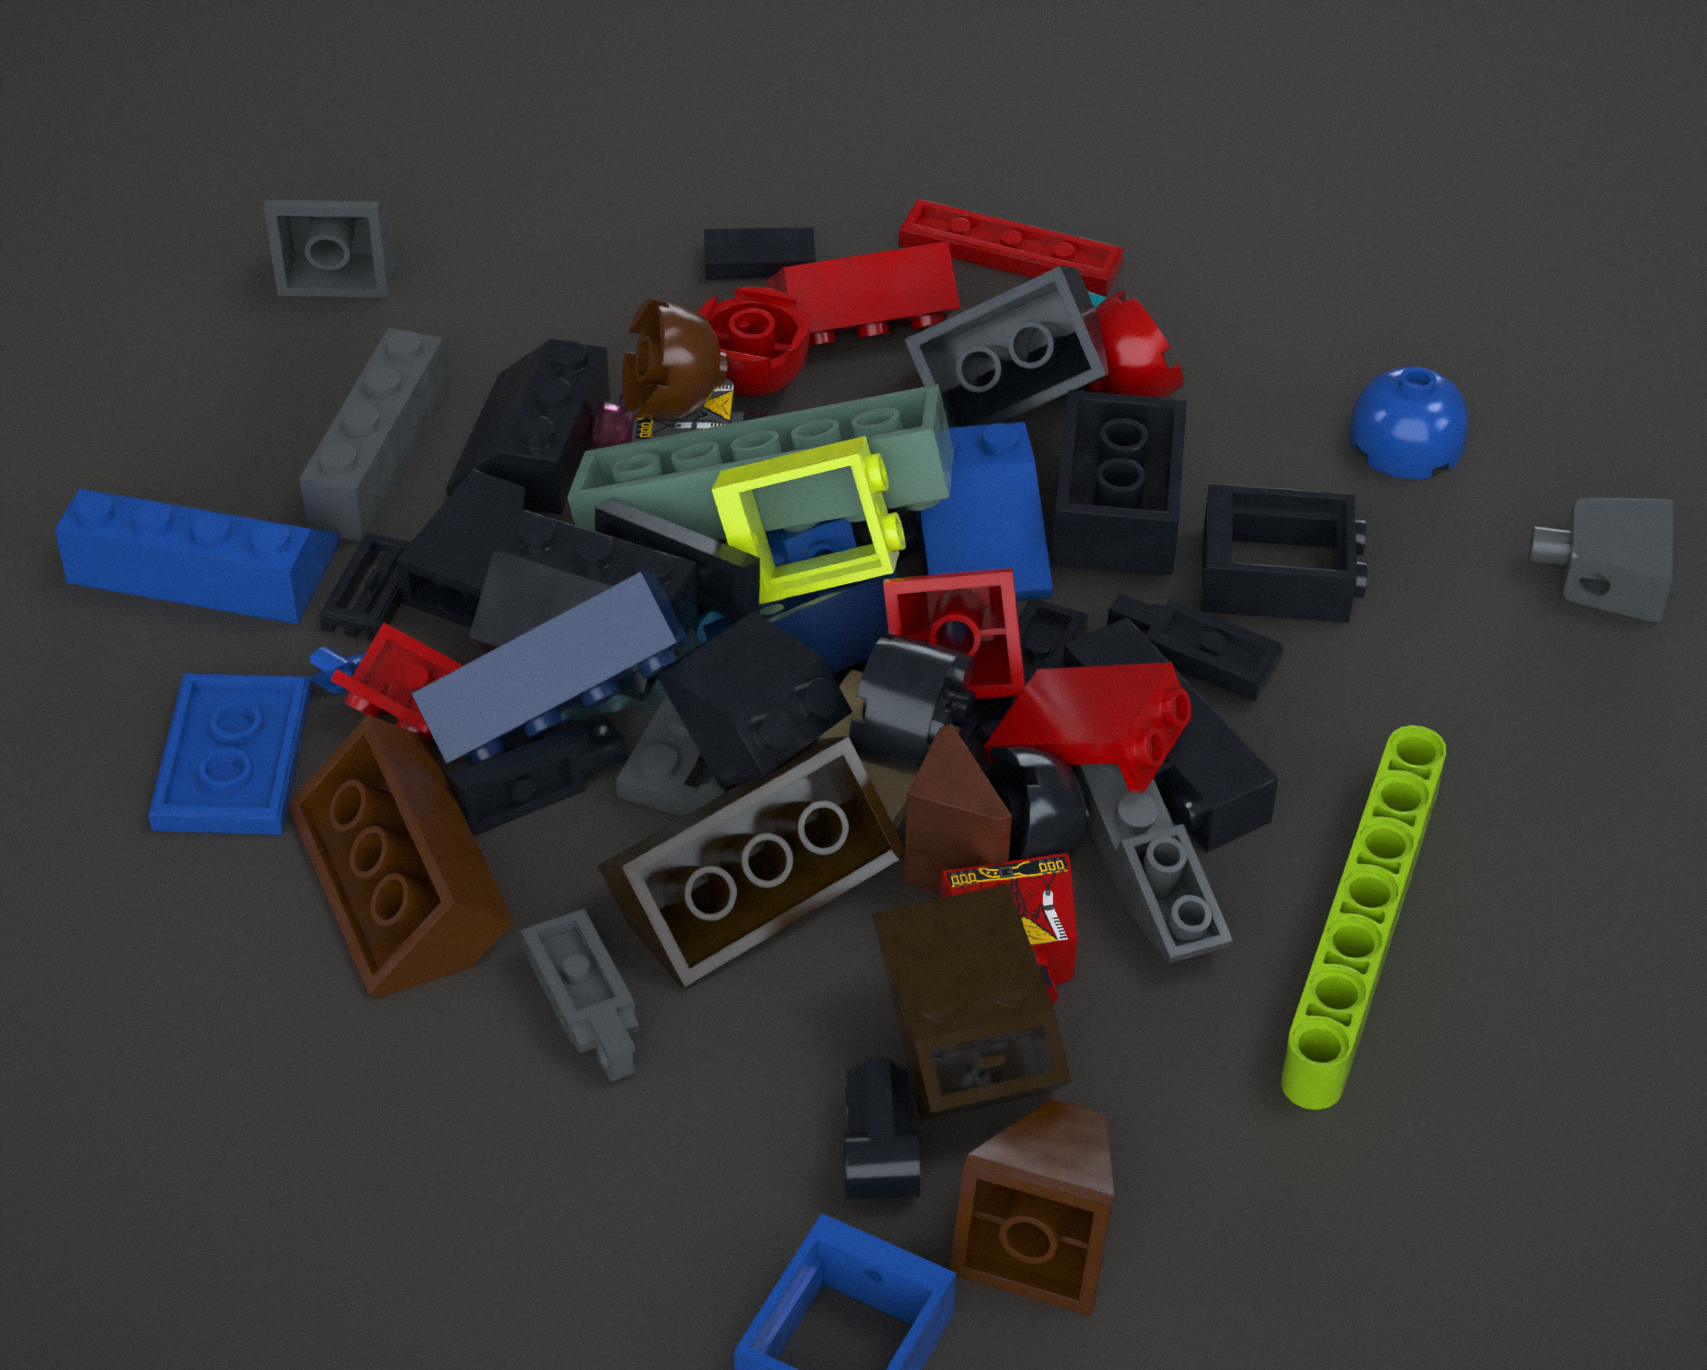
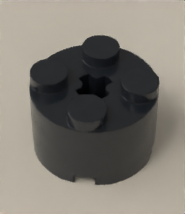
M887 633V638L881 637L869 656L856 696L857 698L864 699L862 711L864 721L851 719L849 738L860 760L916 776L939 728L952 724L954 728L956 726L965 729L970 721L976 694L975 691L967 688L974 668V656L902 635Z

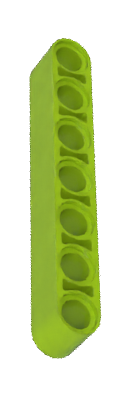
M1410 725L1400 727L1393 731L1388 738L1289 1032L1281 1075V1087L1285 1096L1292 1103L1305 1109L1320 1110L1329 1108L1339 1101L1344 1092L1437 799L1446 757V744L1439 734L1424 726Z

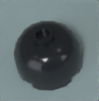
M993 747L987 753L995 756L991 766H980V768L1012 815L1009 861L1068 853L1071 859L1091 821L1089 799L1084 794L1083 788L1072 768L1047 750L1031 747Z

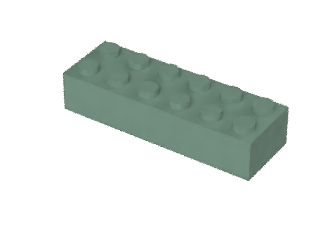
M939 384L585 451L567 499L575 526L595 531V507L612 498L714 540H724L728 544L711 490L722 470L866 436L871 455L880 453L885 464L889 488L886 491H882L886 508L893 509L904 506L909 511H920L934 507L942 499L950 497L954 450ZM851 466L752 489L765 532L778 529L790 532L801 531L815 526L818 522L844 518L848 522L866 520Z

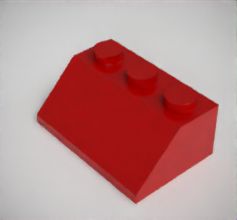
M948 241L783 267L764 281L766 288L789 294L796 299L797 310L803 315L807 312L810 319L808 348L836 343L835 333L856 330L858 339L891 334L890 324L911 321L912 330L927 329L944 321V315L960 309Z

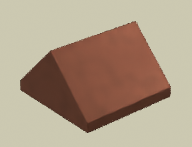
M952 724L939 728L907 793L904 883L937 893L941 892V872L943 870L985 864L998 865L1009 861L1012 815Z

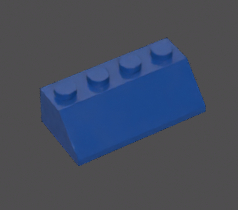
M78 489L54 529L67 583L298 625L341 542L340 534L336 532L86 489Z

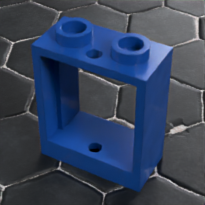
M821 1213L735 1348L734 1370H799L777 1359L823 1285L911 1324L912 1327L886 1370H922L954 1315L956 1272Z

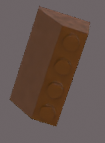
M367 715L288 804V808L370 996L381 998L472 968L514 923L425 736Z

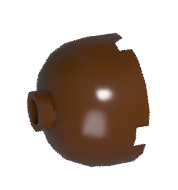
M650 299L646 300L639 307L629 330V333L640 334L636 353L625 351L623 358L622 387L625 405L628 411L639 409L634 417L642 419L677 421L691 416L709 401L715 387H720L724 383L728 366L726 353L720 351L719 339L708 319L695 309L671 302Z

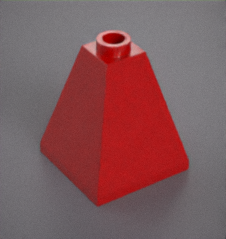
M1013 568L884 579L883 586L889 633L958 650L967 655L974 656V668L967 689L975 691V699L1020 695L1025 688V677Z

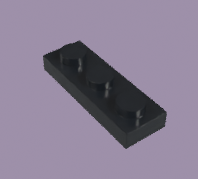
M612 498L595 507V532L696 562L698 605L733 620H737L752 611L759 614V557Z

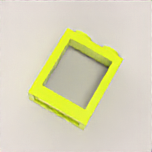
M866 436L722 470L711 489L728 545L760 558L759 604L892 574L895 570L899 551L904 550L906 547L899 515L897 512L888 514L882 491H886L889 488L883 458L880 453L871 455ZM851 466L873 544L776 567L752 489Z

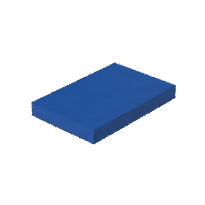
M183 673L149 809L148 818L151 831L283 835L312 697L310 677Z

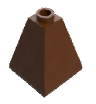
M1050 1099L970 1152L963 1167L949 1270L956 1272V1276L1091 1316L1096 1303L1115 1196L1106 1115L1094 1112L1091 1108L1081 1103L1066 1104Z

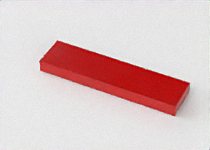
M917 199L899 229L900 246L914 247L948 241L951 258L1031 278L1042 275L1058 266L1078 268L1087 291L1105 296L1123 264L1124 248L922 199Z

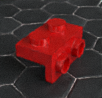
M383 622L354 675L351 677L336 669L330 680L349 690L344 703L365 715L378 719L383 710L398 718L395 723L396 726L425 736L430 743L433 736L411 693L463 665Z

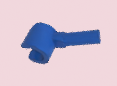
M320 647L310 656V663L321 669V671L312 675L310 680L330 693L336 695L343 694L347 689L331 681L332 675L338 669L352 677L366 652L345 658L329 647Z

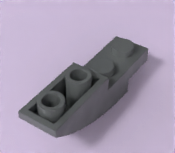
M1116 764L1071 765L1091 805V821L1088 830L1097 851L1132 917L1166 963L1170 964L1231 947L1233 943L1232 936L1184 824L1173 825L1154 778L1145 792L1131 793L1128 790L1120 768Z

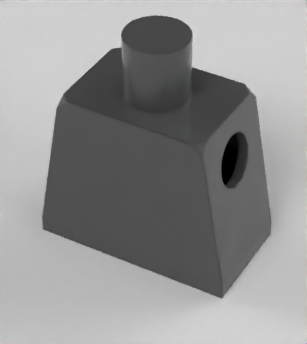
M1580 498L1573 503L1567 530L1534 525L1528 561L1563 566L1562 596L1567 601L1649 622L1661 623L1673 580V500Z

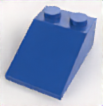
M1025 422L949 428L954 450L950 497L942 499L937 505L929 509L911 511V514L921 527L919 553L924 575L1013 568L1016 601L1029 600L1030 597L1035 599L1052 598L1053 586L1036 465Z

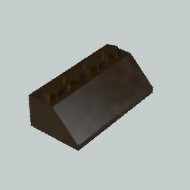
M849 736L816 740L765 777L739 784L599 864L598 868L628 926L680 987L685 988L905 857V847Z

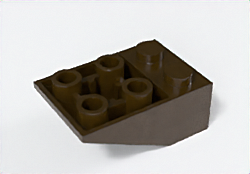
M1009 884L872 914L921 1122L1057 1091L1072 1081L1055 1011Z

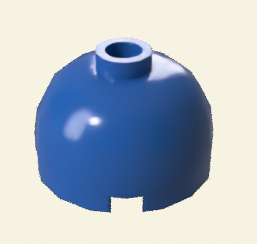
M1413 366L1389 369L1374 377L1357 398L1350 424V445L1354 451H1356L1358 445L1360 450L1368 455L1366 464L1374 470L1396 478L1424 479L1432 477L1434 468L1442 467L1449 463L1448 470L1457 466L1465 452L1468 438L1467 404L1456 385L1442 374L1423 367Z

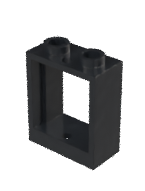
M1209 484L1203 525L1201 611L1349 622L1353 599L1364 598L1367 585V561H1357V556H1363L1366 520L1355 518V494ZM1232 540L1332 547L1333 570L1232 563Z

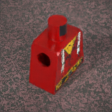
M1068 853L1007 861L998 865L985 864L943 870L941 872L940 899L1009 884L1053 1005L1058 999L1055 984L1067 983L1074 977L1077 928L1071 864Z

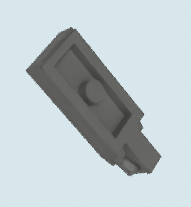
M585 909L519 930L521 947L569 1041L575 1043L579 1053L594 1048L598 1062L610 1082L637 1073L633 1061L635 1045L630 1038V1035L639 1033V1025L635 1014V1001Z

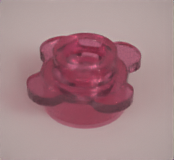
M623 393L619 397L618 404L607 401L600 403L592 431L593 447L604 448L632 442L635 414L628 412Z

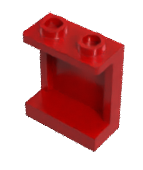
M1172 662L1037 669L990 736L984 748L986 753L993 747H1031L1047 750L1068 765L1116 764L1121 770L1129 792H1145L1191 719V702L1188 693L1181 687ZM987 754L992 764L995 756Z

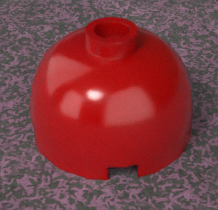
M746 286L734 289V298L718 303V296L716 295L708 299L698 310L701 315L708 319L719 339L720 351L726 353L728 366L725 379H729L734 383L735 395L741 397H761L775 394L790 386L804 368L810 340V319L807 312L803 315L797 310V300L789 294L766 287Z
M1120 290L1095 308L1102 330L1109 375L1084 386L1087 392L1166 398L1184 385L1183 373L1179 363L1168 369L1164 360V352L1171 348L1152 317L1134 297L1125 302V291Z

